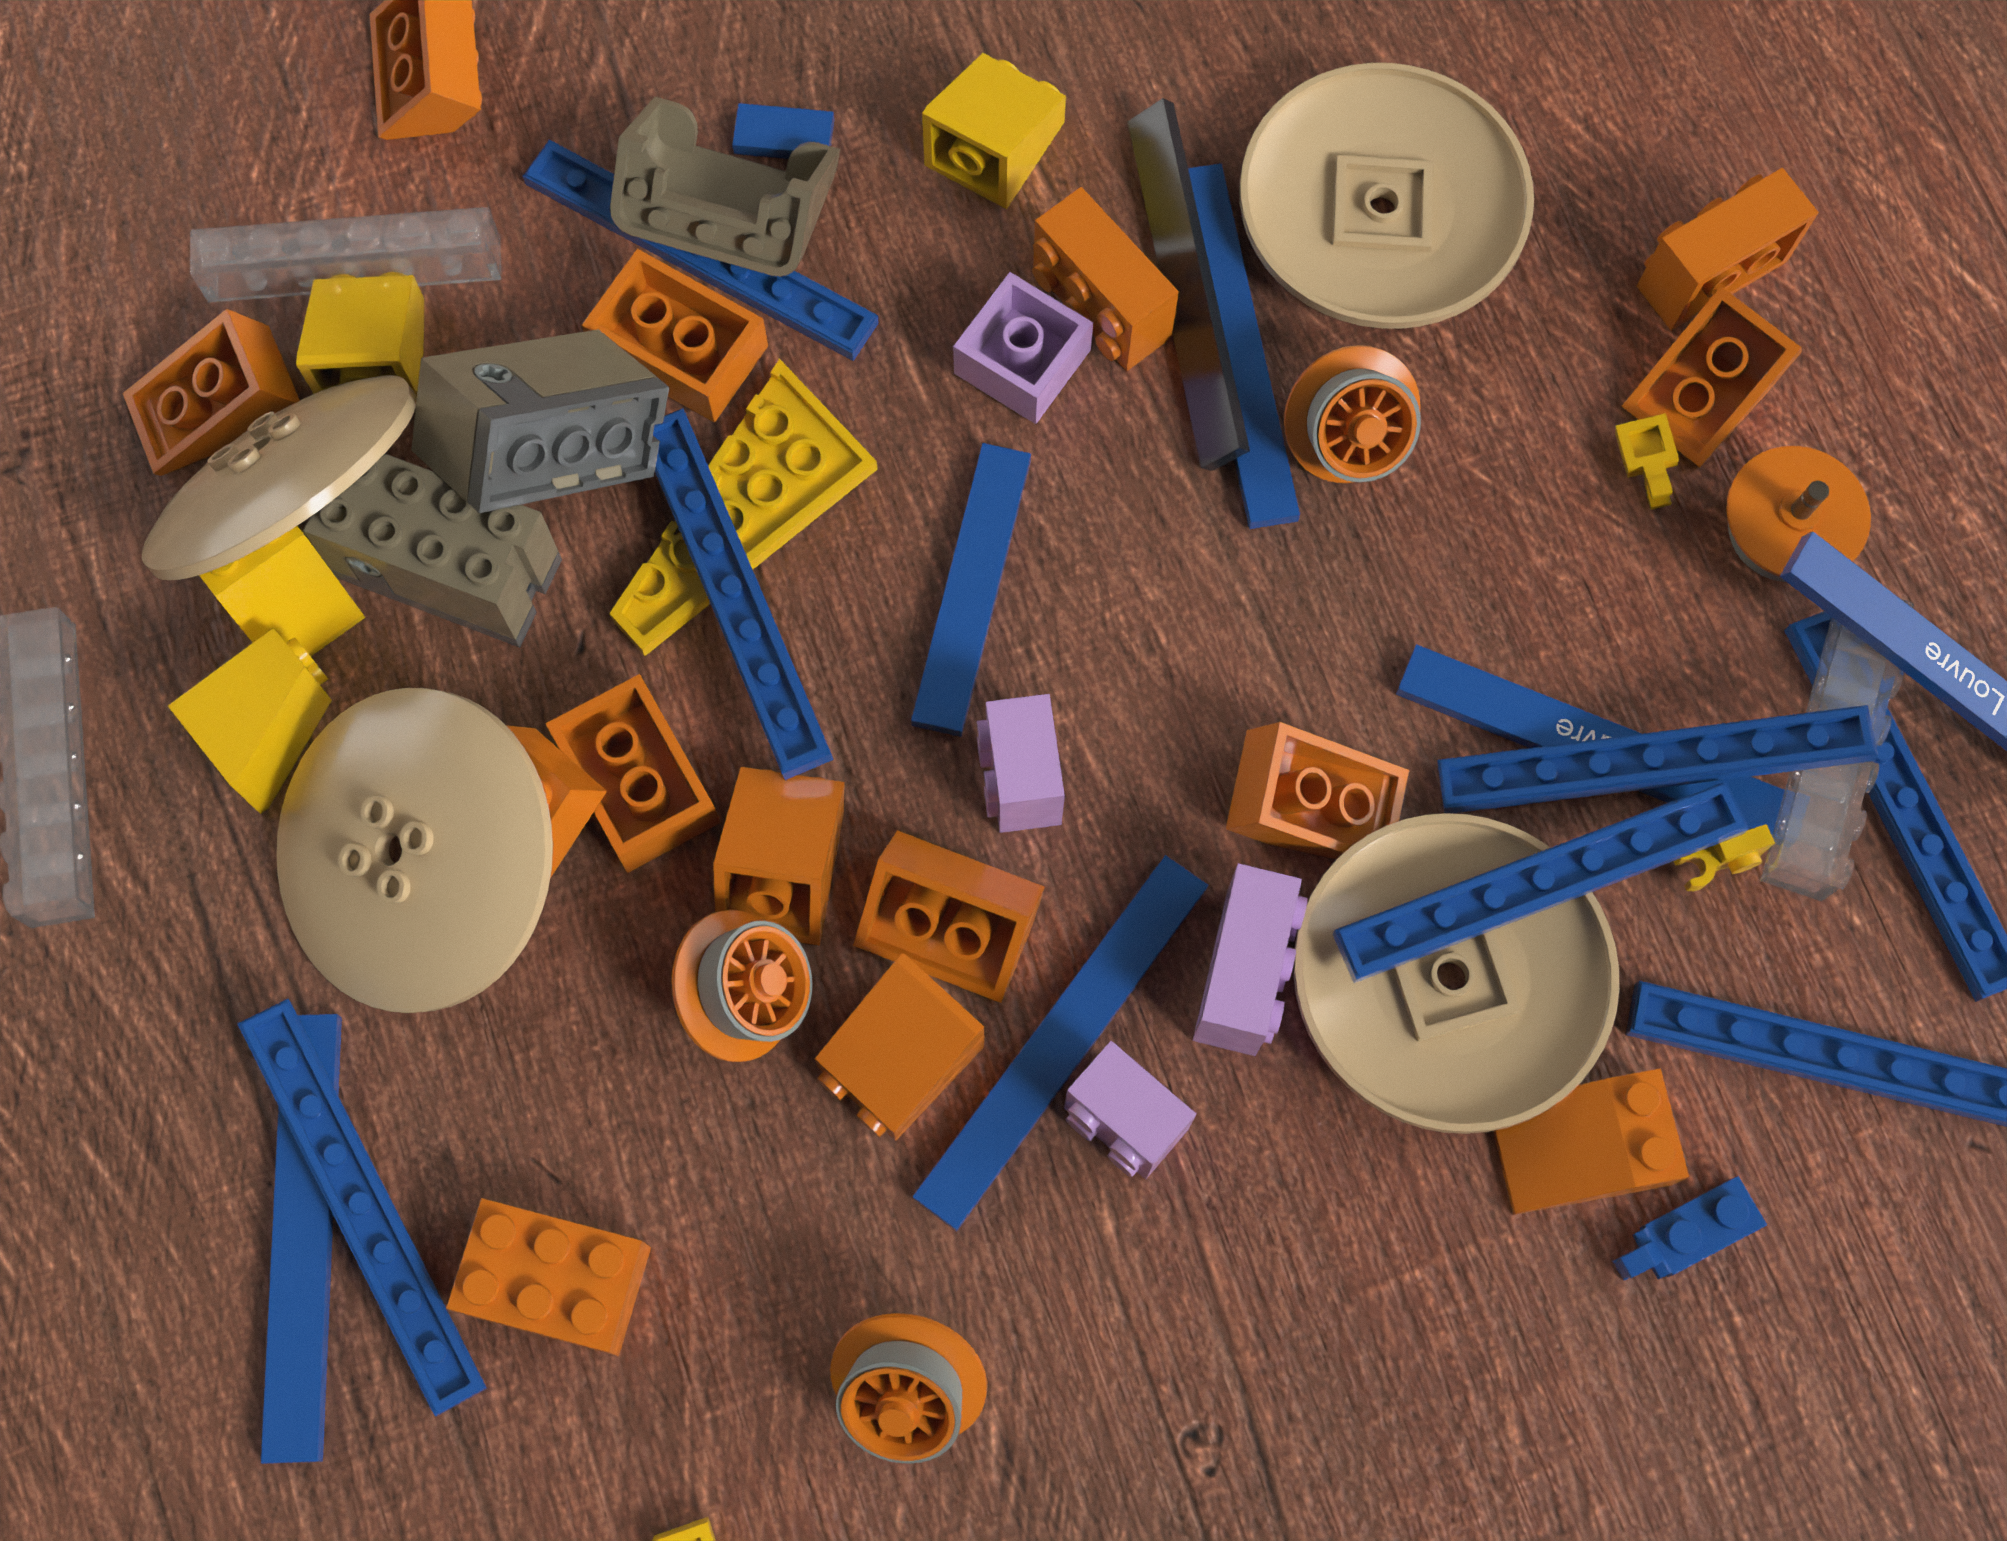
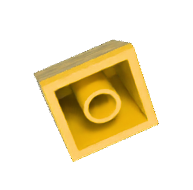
M982 53L932 100L922 112L924 166L1007 209L1064 124L1066 95L1060 93L1049 82L1037 81L1019 72L1012 63L1002 59L996 60Z
M387 272L379 277H355L348 274H338L330 279H314L296 358V365L313 394L346 382L376 376L394 375L406 380L417 399L420 364L424 350V297L414 275Z
M298 526L234 562L199 575L252 643L274 628L285 643L295 637L307 653L313 656L366 618Z
M272 628L169 704L168 707L229 785L262 814L272 804L332 699L320 686L328 678L298 640L294 637L285 643L276 630Z

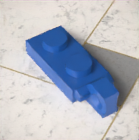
M1737 1176L1639 1227L1640 1231L1632 1235L1639 1247L1615 1259L1613 1263L1623 1281L1631 1279L1650 1268L1657 1280L1665 1276L1670 1277L1767 1226V1223L1740 1177Z

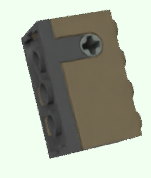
M599 329L423 357L420 364L411 451L465 501H468V504L478 513L654 477L660 441L653 436L654 426L662 424L664 421L669 386Z
M384 454L349 488L313 514L303 530L336 578L519 648L537 613L532 599L536 591L546 595L562 561L540 511L524 505H516L478 513L468 504V501H465L435 472Z

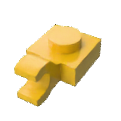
M1666 413L1616 425L1615 436L1627 478L1643 474L1645 490L1651 510L1671 505L1669 495H1672L1673 491L1666 469L1678 466L1679 457Z
M1767 824L1750 829L1740 836L1674 860V863L1677 866L1686 862H1692L1698 866L1700 876L1689 880L1684 885L1686 891H1697L1705 887L1714 878L1718 870L1729 867L1732 874H1737L1762 863L1760 856L1773 846L1775 842Z

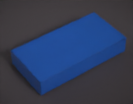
M738 103L732 144L733 152L739 155L789 159L792 151L799 144L805 142H818L831 146L834 112Z

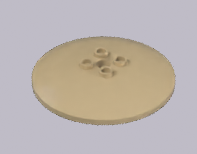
M1365 63L1333 69L1301 83L1274 104L1254 131L1244 157L1239 186L1240 208L1247 236L1255 253L1279 284L1303 303L1325 315L1360 326L1387 329L1420 327L1437 323L1472 308L1486 298L1502 283L1518 260L1529 235L1534 208L1533 181L1528 161L1516 135L1502 116L1482 97L1463 84L1427 69L1396 63ZM1376 198L1388 199L1395 206V210L1386 214L1379 213L1372 208L1370 201Z
M376 376L327 388L277 413L269 412L259 417L248 427V431L229 445L215 452L208 459V462L170 500L144 543L142 549L143 563L156 578L162 580L186 579L234 562L290 531L349 488L386 453L401 435L413 416L417 400L414 391L406 380L399 376Z
M402 688L372 695L357 702L331 721L314 739L293 774L282 806L277 835V873L285 912L299 944L313 965L340 991L361 1003L390 1012H428L452 1007L481 993L505 973L525 948L540 918L549 889L553 856L552 824L547 798L540 777L528 753L513 732L498 717L468 698L451 692L427 688ZM395 836L399 838L402 847V855L397 863H394L389 855V845Z
M1449 813L1423 815L1398 821L1367 835L1344 852L1323 875L1307 903L1302 926L1297 931L1294 960L1296 997L1303 1022L1318 1053L1343 1084L1364 1102L1392 1118L1422 1129L1461 1134L1490 1132L1528 1121L1547 1111L1576 1088L1593 1068L1605 1048L1612 1031L1620 989L1619 964L1615 942L1602 907L1593 892L1356 983H1353L1332 935L1334 930L1541 852L1550 848L1548 845L1520 829L1489 818ZM1444 963H1453L1459 966L1465 975L1464 986L1457 990L1444 987L1438 980V967Z

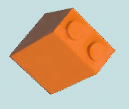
M740 767L713 863L715 912L724 910L745 911L759 917L763 921L773 922L784 927L800 943L820 946L844 817L845 782L801 775L785 780L781 772L769 769L761 770Z
M903 952L814 1058L818 1068L822 1071L817 1080L839 1101L845 1095L850 1097L861 1108L856 1117L878 1138L886 1131L896 1141L984 1048V1026Z

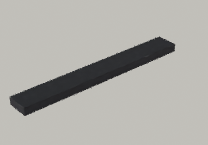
M1162 98L1129 120L1128 127L1158 268L1179 291L1172 333L1200 465L1203 469L1213 471L1250 451L1174 103Z

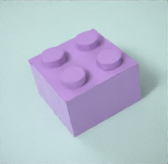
M1009 272L953 346L954 374L1034 424H1037L1090 352L1093 322Z
M1050 694L986 702V720L977 721V745L980 767L991 768L990 771H984V796L987 817L998 818L1000 833L1061 825L1065 795Z
M1112 1041L1106 1045L1067 1090L1064 1109L1070 1114L1066 1121L1077 1133L1088 1141H1091L1094 1136L1099 1138L1111 1149L1107 1157L1115 1166L1129 1177H1133L1138 1172L1144 1179L1149 1177L1185 1135L1196 1116L1193 1110Z

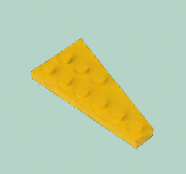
M780 358L771 370V378L759 395L755 394L747 406V414L733 435L727 436L708 465L752 569L756 568L878 470L877 461ZM671 520L661 535V543L649 561L641 565L609 613L612 621L644 656L711 604L676 520L675 522Z

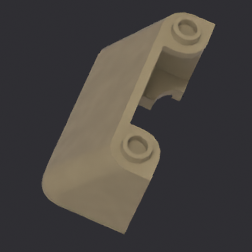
M654 97L619 136L610 204L611 217L615 225L621 231L634 237L771 276L782 277L791 274L801 262L837 171L840 149L818 142L799 144L789 157L786 171L696 146L698 125L694 114L687 107L677 102Z

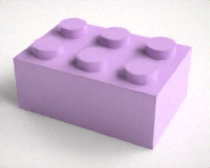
M1237 864L1225 898L1193 1041L1256 1056L1263 1042L1271 1044L1274 1033H1278L1285 1003L1284 1001L1275 1000L1277 992H1283L1285 982L1289 981L1296 955V949L1288 948L1287 944L1288 941H1294L1297 929L1300 930L1308 898L1298 896L1302 879Z

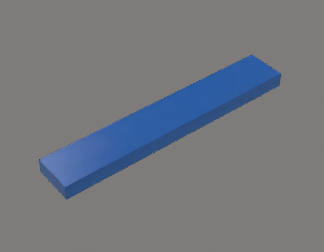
M982 443L911 719V724L914 727L962 737L1031 463V453Z

